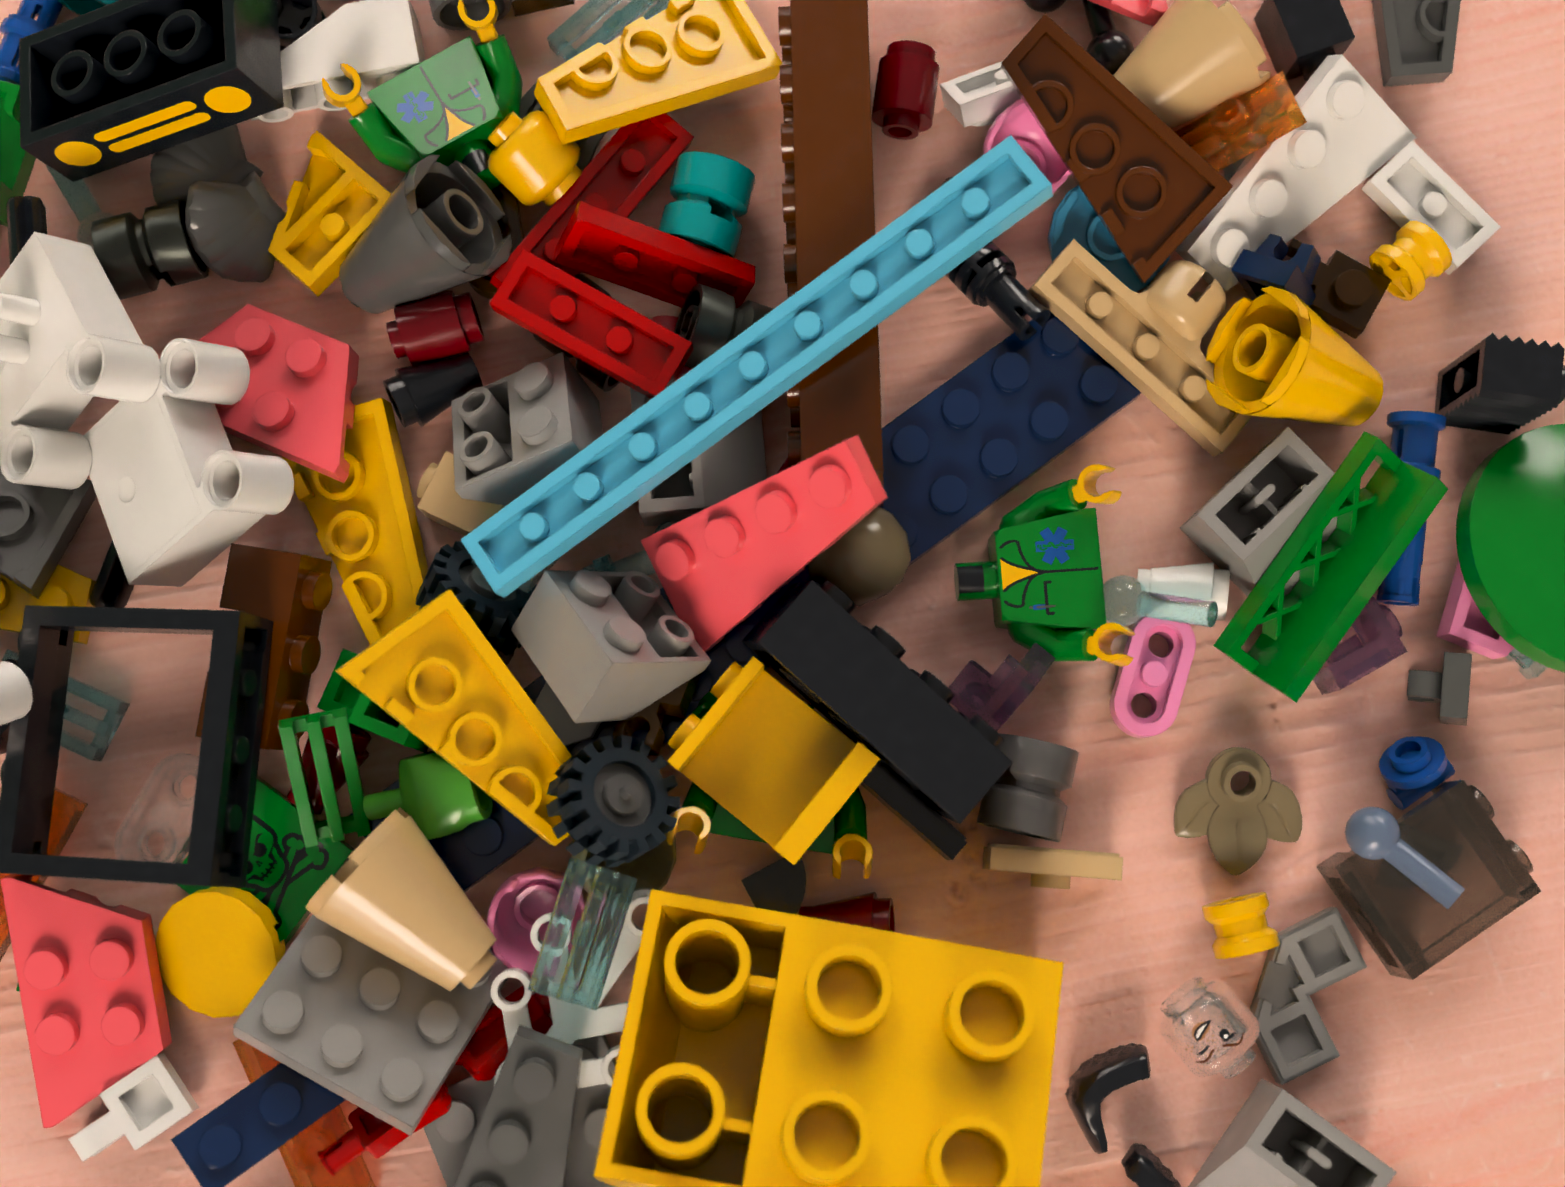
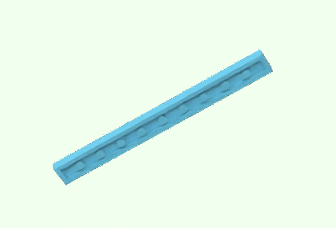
M1011 135L460 539L493 591L505 598L1053 197L1052 184Z

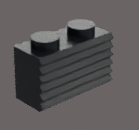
M1492 333L1439 371L1435 414L1446 417V426L1510 435V432H1515L1516 429H1520L1521 426H1525L1526 423H1530L1536 417H1541L1547 411H1552V408H1557L1558 404L1564 400L1565 365H1563L1565 349L1559 342L1551 347L1546 340L1537 345L1533 338L1524 343L1520 337L1511 341L1507 335L1498 339Z

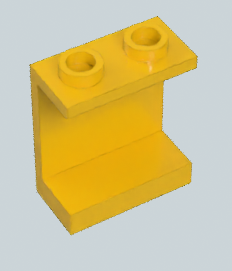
M753 656L744 668L738 663L733 662L718 679L710 691L718 700L702 720L692 713L681 724L668 742V745L675 750V753L667 762L785 859L795 865L880 758L860 742L856 745L766 672L764 664Z

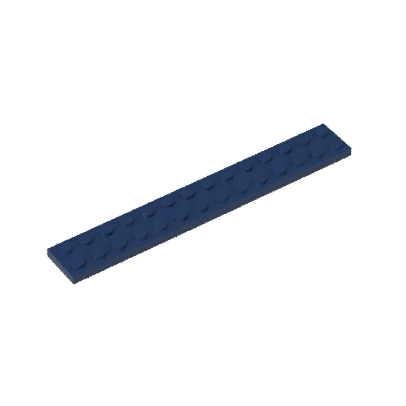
M1053 313L1050 314L1043 327L1033 319L1029 321L1038 331L1031 338L1022 341L1014 332L882 428L883 488L888 497L883 501L884 506L882 508L893 513L908 534L911 553L909 566L1128 406L1141 394L1136 387ZM808 565L788 584L782 586L763 602L762 606L746 620L724 636L725 638L711 650L706 652L711 662L699 677L684 719L669 715L664 717L662 728L665 738L662 747L668 744L673 734L698 707L700 700L711 691L718 679L733 662L738 663L744 668L754 656L764 664L765 671L771 668L742 640L793 583L811 581ZM661 588L660 594L674 611L664 588ZM542 675L524 688V691L534 704L546 683ZM602 721L593 738L565 747L573 756L590 742L594 743L600 737L611 735L613 741L612 734L618 721ZM639 729L631 735V749L640 742H644L650 730ZM399 779L383 791L400 788ZM492 798V813L490 817L469 824L459 832L428 841L465 893L540 838V836ZM386 818L370 820L371 832Z

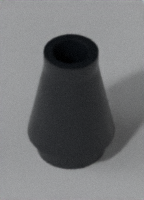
M468 352L454 358L395 369L396 376L383 381L390 402L404 427L416 422L421 427L448 409L451 406L452 400L463 396L474 388L483 387L480 374Z

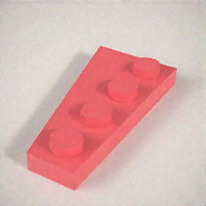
M856 435L640 541L676 615L692 629L695 640L706 653L725 638L724 636L735 626L746 620L760 608L762 603L777 590L788 584L805 569L804 567L824 550L830 548L888 497L859 436Z

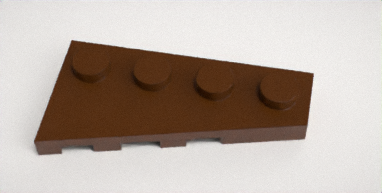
M1046 13L1001 63V68L1141 283H1145L1233 187L1230 182Z

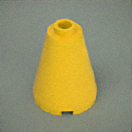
M1272 286L1261 288L1265 294L1255 298L1253 301L1243 297L1230 308L1219 322L1208 346L1206 360L1214 364V382L1206 379L1207 390L1217 405L1236 414L1348 427L1364 423L1379 407L1383 395V380L1380 373L1297 295Z

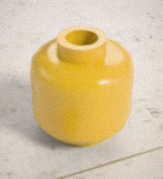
M512 111L487 137L495 146L488 158V169L525 205L532 206L543 201L548 207L565 194L582 173V170L576 165L581 154L579 146L575 141L562 145L556 130L543 111H532L522 119Z

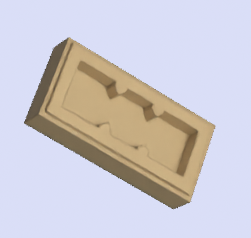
M988 844L987 847H984L982 869L1031 873L1032 887L1070 890L1071 876L1122 881L1123 857H1119L1118 853Z

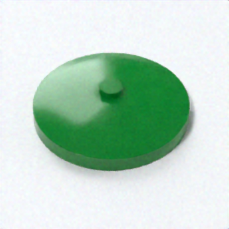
M1565 424L1539 427L1521 434L1497 448L1476 468L1463 491L1456 520V545L1460 568L1466 586L1480 612L1493 629L1506 642L1528 658L1548 668L1565 673Z

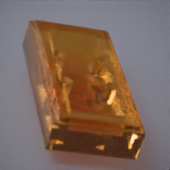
M1281 71L1249 92L1220 103L1214 110L1180 128L1175 133L1216 171H1220L1304 125L1307 121L1284 72Z

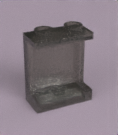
M1464 780L1441 783L1431 790L1433 793L1431 797L1397 819L1401 832L1400 838L1465 888L1449 909H1446L1385 859H1365L1351 850L1350 852H1336L1316 866L1391 976L1415 979L1541 892L1530 875L1533 872V866L1528 856L1515 842L1509 839L1505 840L1491 820L1495 813L1488 799L1476 787L1472 785L1467 786Z

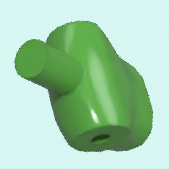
M434 751L400 759L398 764L400 788L368 794L363 800L364 812L369 820L386 818L394 810H398L401 807L408 815L412 816L428 840L459 832L469 824L487 819L492 813V798Z

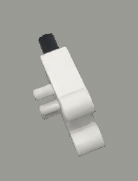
M14 196L9 198L6 203L10 266L0 279V468L4 477L15 484L69 490L77 489L85 483L90 474L92 451L84 435L70 432L68 429L94 396L132 403H143L149 400L154 395L161 376L160 361L154 349L142 343L91 245L47 235L46 208L42 200L35 196Z
M175 338L166 345L159 359L161 376L154 395L143 403L119 401L84 435L92 451V465L89 476L112 537L109 550L89 598L92 606L124 608L128 603L134 585L182 587L266 514L276 515L284 511L290 503L294 492V477L287 461L278 456L233 451L215 407V404L233 405L240 401L247 391L250 382V367L248 359L239 349L191 339Z

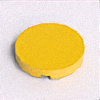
M212 886L207 889L197 890L173 904L159 923L155 942L161 977L171 994L190 1010L212 1018L239 1016L247 1008L286 953L284 939L279 942L278 933L274 928L278 922L270 908L250 892L235 887Z

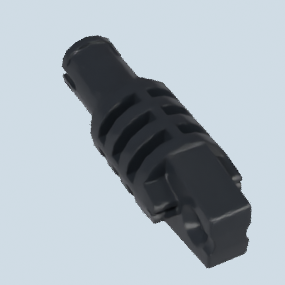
M992 241L946 274L973 304L983 307L989 306L1022 341L1031 338L1038 332L1025 319L1026 314L1042 327L1050 317V310L1043 306L1016 279L1017 272L1014 263Z

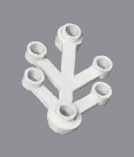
M643 887L635 889L624 898L618 913L621 928L576 992L568 944L572 937V927L569 920L562 914L549 912L543 914L535 921L531 928L530 938L535 949L542 955L553 1025L546 1034L547 1036L572 1045L575 1040L623 1031L628 1002L602 1007L598 1006L640 947L643 929L636 926L633 922L632 912L637 906L648 904L650 892L653 888ZM554 921L562 926L564 939L560 944L549 946L542 942L539 936V929L543 923ZM519 968L503 970L494 979L491 986V998L503 1013L508 1050L519 1025L532 1029L527 1003L533 993V982L531 977ZM510 977L519 979L525 989L523 998L514 1002L506 1000L500 992L501 982ZM620 1045L609 1049L605 1057L582 1060L578 1089L606 1083L612 1087L614 1075L609 1069V1063L614 1057L618 1056ZM504 1061L500 1064V1066H499V1068H498V1070H497V1072H496L495 1079H494V1086H495V1084H496V1081H497V1079H498V1076H499V1074H500V1071H501V1069H502V1066H503V1064H504Z

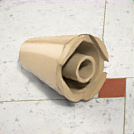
M1174 0L1113 76L1167 126L1173 129L1259 88L1265 81L1271 78V72L1257 69L1258 66L1267 60L1265 53L1250 27L1228 0L1218 8L1210 0Z
M401 807L398 810H394L348 856L349 860L336 875H331L305 906L317 919L449 991L453 990L459 982L464 984L469 990L472 989L497 961V958L488 951L497 939L412 816L408 815Z

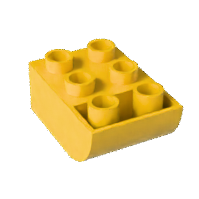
M651 889L594 1176L598 1180L615 1187H1040L1064 962Z

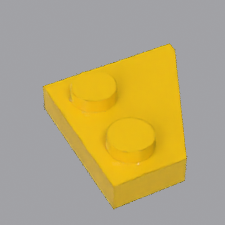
M316 130L310 136L307 148L312 153L304 178L302 182L294 180L286 200V215L277 224L268 251L283 267L319 297L339 277L342 262L388 200L391 193Z

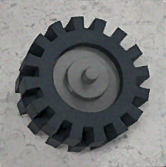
M455 541L453 547L446 544L441 547L439 553H436L417 594L416 605L420 606V610L440 594L451 589L499 655L500 651H502L507 656L513 654L516 648L520 649L522 646L511 631V628L536 588L537 584L535 582L538 577L535 575L503 598L493 591L462 541Z
M611 735L600 737L594 743L590 742L560 765L554 773L558 777L549 783L547 794L557 798L546 805L548 817L560 815L562 822L552 828L557 839L568 832L573 841L565 849L573 856L585 849L588 850L584 862L593 866L604 860L606 868L617 867L624 862L628 864L660 845L667 838L664 834L673 830L677 819L670 816V814L680 809V797L668 796L667 793L678 786L675 775L663 779L659 770L668 765L666 760L660 755L653 761H650L647 755L652 747L646 745L643 741L631 749V736L620 735L612 741Z

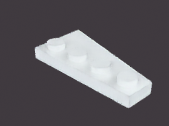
M1342 54L1328 55L1229 180L1233 185L1230 191L1175 251L1184 260L1191 261L1204 268L1206 272L1202 278L1209 285L1216 279L1223 290L1228 291L1239 282L1231 269L1243 249L1255 252L1270 234L1281 236L1285 243L1289 242L1417 137Z

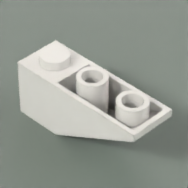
M362 0L346 3L282 50L280 55L284 107L252 118L251 121L259 119L263 122L273 123L288 120L293 117L294 113L320 108L325 111H340L347 109L346 107L339 108L328 102L322 88V78H324L331 90L336 94L346 95L353 90L354 85L352 81L345 76L340 68L342 63L352 66L357 71L361 81L360 96L365 100L370 99L367 95V92L425 61L419 21L410 0Z

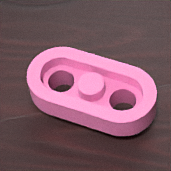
M1159 611L1142 618L1131 629L1135 635L1128 636L1123 654L1133 657V660L1127 666H1119L1110 698V713L1117 727L1133 737L1147 738L1163 733L1173 724L1179 710L1195 654L1196 639L1188 622L1172 612ZM1152 635H1160L1166 639L1169 648L1165 657L1155 656L1150 651L1149 639ZM1135 695H1143L1151 703V712L1146 718L1138 717L1132 711L1131 701Z

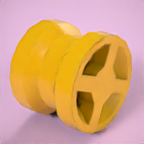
M1408 221L1396 232V241L1392 245H1381L1369 256V265L1372 270L1391 279L1386 289L1388 292L1402 300L1411 301L1425 289V280L1428 277H1439L1452 265V256L1447 244L1435 230L1422 222Z
M1266 892L1231 897L1202 906L1204 918L1214 926L1216 940L1212 945L1215 959L1250 955L1280 945L1277 931L1268 926L1265 912L1270 905Z

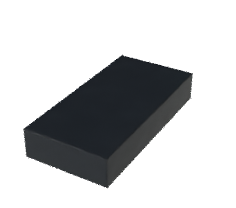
M880 761L876 763L860 783L946 860H953L967 844L965 841L966 837Z

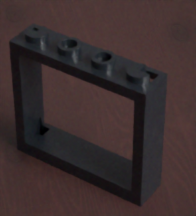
M25 605L23 626L18 636L19 657L17 667L24 672L32 688L33 702L30 711L25 717L10 722L6 757L1 767L0 873L245 888L274 621L234 610ZM74 631L213 635L187 864L47 855Z

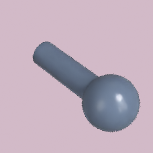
M1365 807L1353 813L1347 821L1345 836L1349 847L1354 853L1369 860L1385 859L1446 909H1449L1465 890L1464 887L1400 838L1399 824L1388 811L1379 807Z

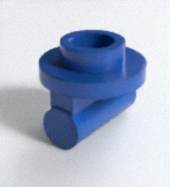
M1411 736L1402 738L1388 747L1379 761L1381 774L1388 786L1386 790L1387 795L1400 810L1406 809L1455 774L1454 767L1447 759L1442 745L1429 737Z

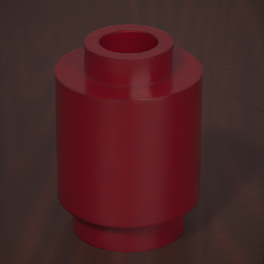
M911 40L896 41L888 45L886 55L879 60L871 119L876 125L882 127V132L888 137L900 140L914 139L918 136L919 132L926 131L932 126L940 67L935 62V50L927 44Z
M453 290L396 306L394 307L396 320L386 323L390 343L397 359L408 356L412 365L438 361L472 350L471 344L485 340L481 322L470 292L455 296Z

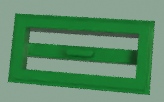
M346 707L279 720V733L305 848L317 846L318 839L331 837V842L345 840V834L357 832L358 837L367 836L371 833L370 820L366 817L363 808L365 794ZM335 726L353 815L341 817L322 730L325 727ZM308 731L327 818L325 821L316 822L297 738V733Z

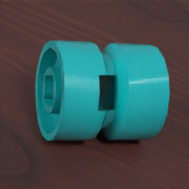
M697 151L681 154L678 157L670 185V194L676 201L670 202L664 207L658 230L735 258L742 233V225L736 218L742 217L748 211L755 185V175L750 169L739 162L721 155Z

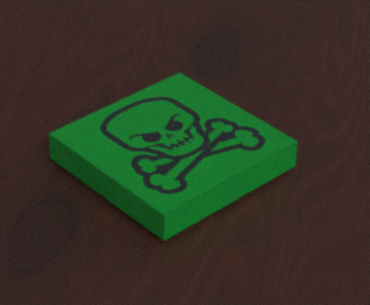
M257 775L246 887L235 888L250 892L270 908L278 922L274 928L278 933L279 942L284 939L286 946L311 913L305 908L307 903L331 875H336L349 860L348 856L355 849L344 840L331 842V837L318 839L317 846L305 848L296 805ZM188 856L183 861V863L187 864ZM177 884L188 894L211 887Z

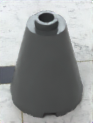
M429 155L414 164L340 266V281L347 299L353 305L369 313L378 314L393 309L396 306L410 303L484 277L496 271L498 267L508 261L512 240L511 233L502 238L497 221L504 217L505 214L500 202L487 184L469 167L456 160L449 166L436 162L440 155Z

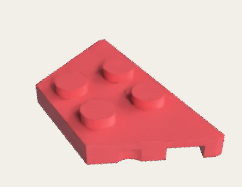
M250 304L244 306L198 340L237 348L248 359L250 382L244 396L233 405L215 404L225 432L345 483L349 476L350 464L344 458L346 429H353L355 405L352 402L351 393L357 384L359 356L349 344Z
M10 874L0 880L43 1129L51 1128L162 1052L172 1043L151 914L124 905L108 906L102 903L96 896L72 888L63 892L33 882L32 875Z

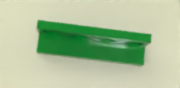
M1364 431L1213 646L1250 674L1297 703L1445 495L1448 488L1437 477L1403 462L1380 438ZM1375 460L1380 465L1365 488L1360 489L1361 477L1372 461ZM1337 517L1336 529L1327 541L1322 542L1324 529L1332 518ZM1300 570L1299 581L1289 594L1284 595L1286 583L1294 572ZM1263 623L1261 635L1249 652L1246 653L1241 649L1242 645L1254 628Z

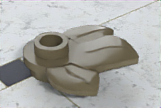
M1232 747L1218 753L1209 763L1205 779L1184 789L1178 798L1174 810L1175 834L1178 837L1184 838L1207 835L1209 846L1215 859L1226 871L1235 876L1242 874L1257 863L1266 849L1267 838L1281 842H1296L1302 831V814L1299 802L1293 791L1280 782L1272 780L1266 761L1253 750L1244 747ZM1240 771H1247L1249 773L1247 786L1242 790L1233 791L1230 786L1232 777Z

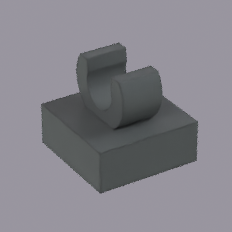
M1444 652L1443 673L1409 670L1408 700L1440 703V723L1467 726L1472 654Z

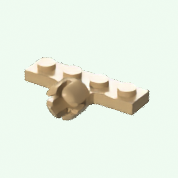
M1073 239L1028 291L1209 454L1214 457L1223 453L1252 416L1236 414L1217 405L1207 390L1206 379L1214 382V364L1206 360L1200 349V344L1203 336L1226 309V295L1220 283L1214 279L1203 293L1197 290L1189 297L1187 294L1204 275L1206 270L1191 261L1175 260L1168 263L1166 267H1163L1143 292L1137 293L1130 290Z

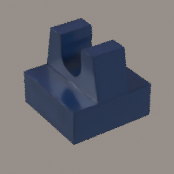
M1270 234L1255 252L1243 249L1231 271L1252 301L1265 294L1261 288L1272 286L1297 295L1310 307L1316 298L1311 285L1321 261V257L1315 247L1302 243L1293 258L1283 261L1289 248L1281 236Z

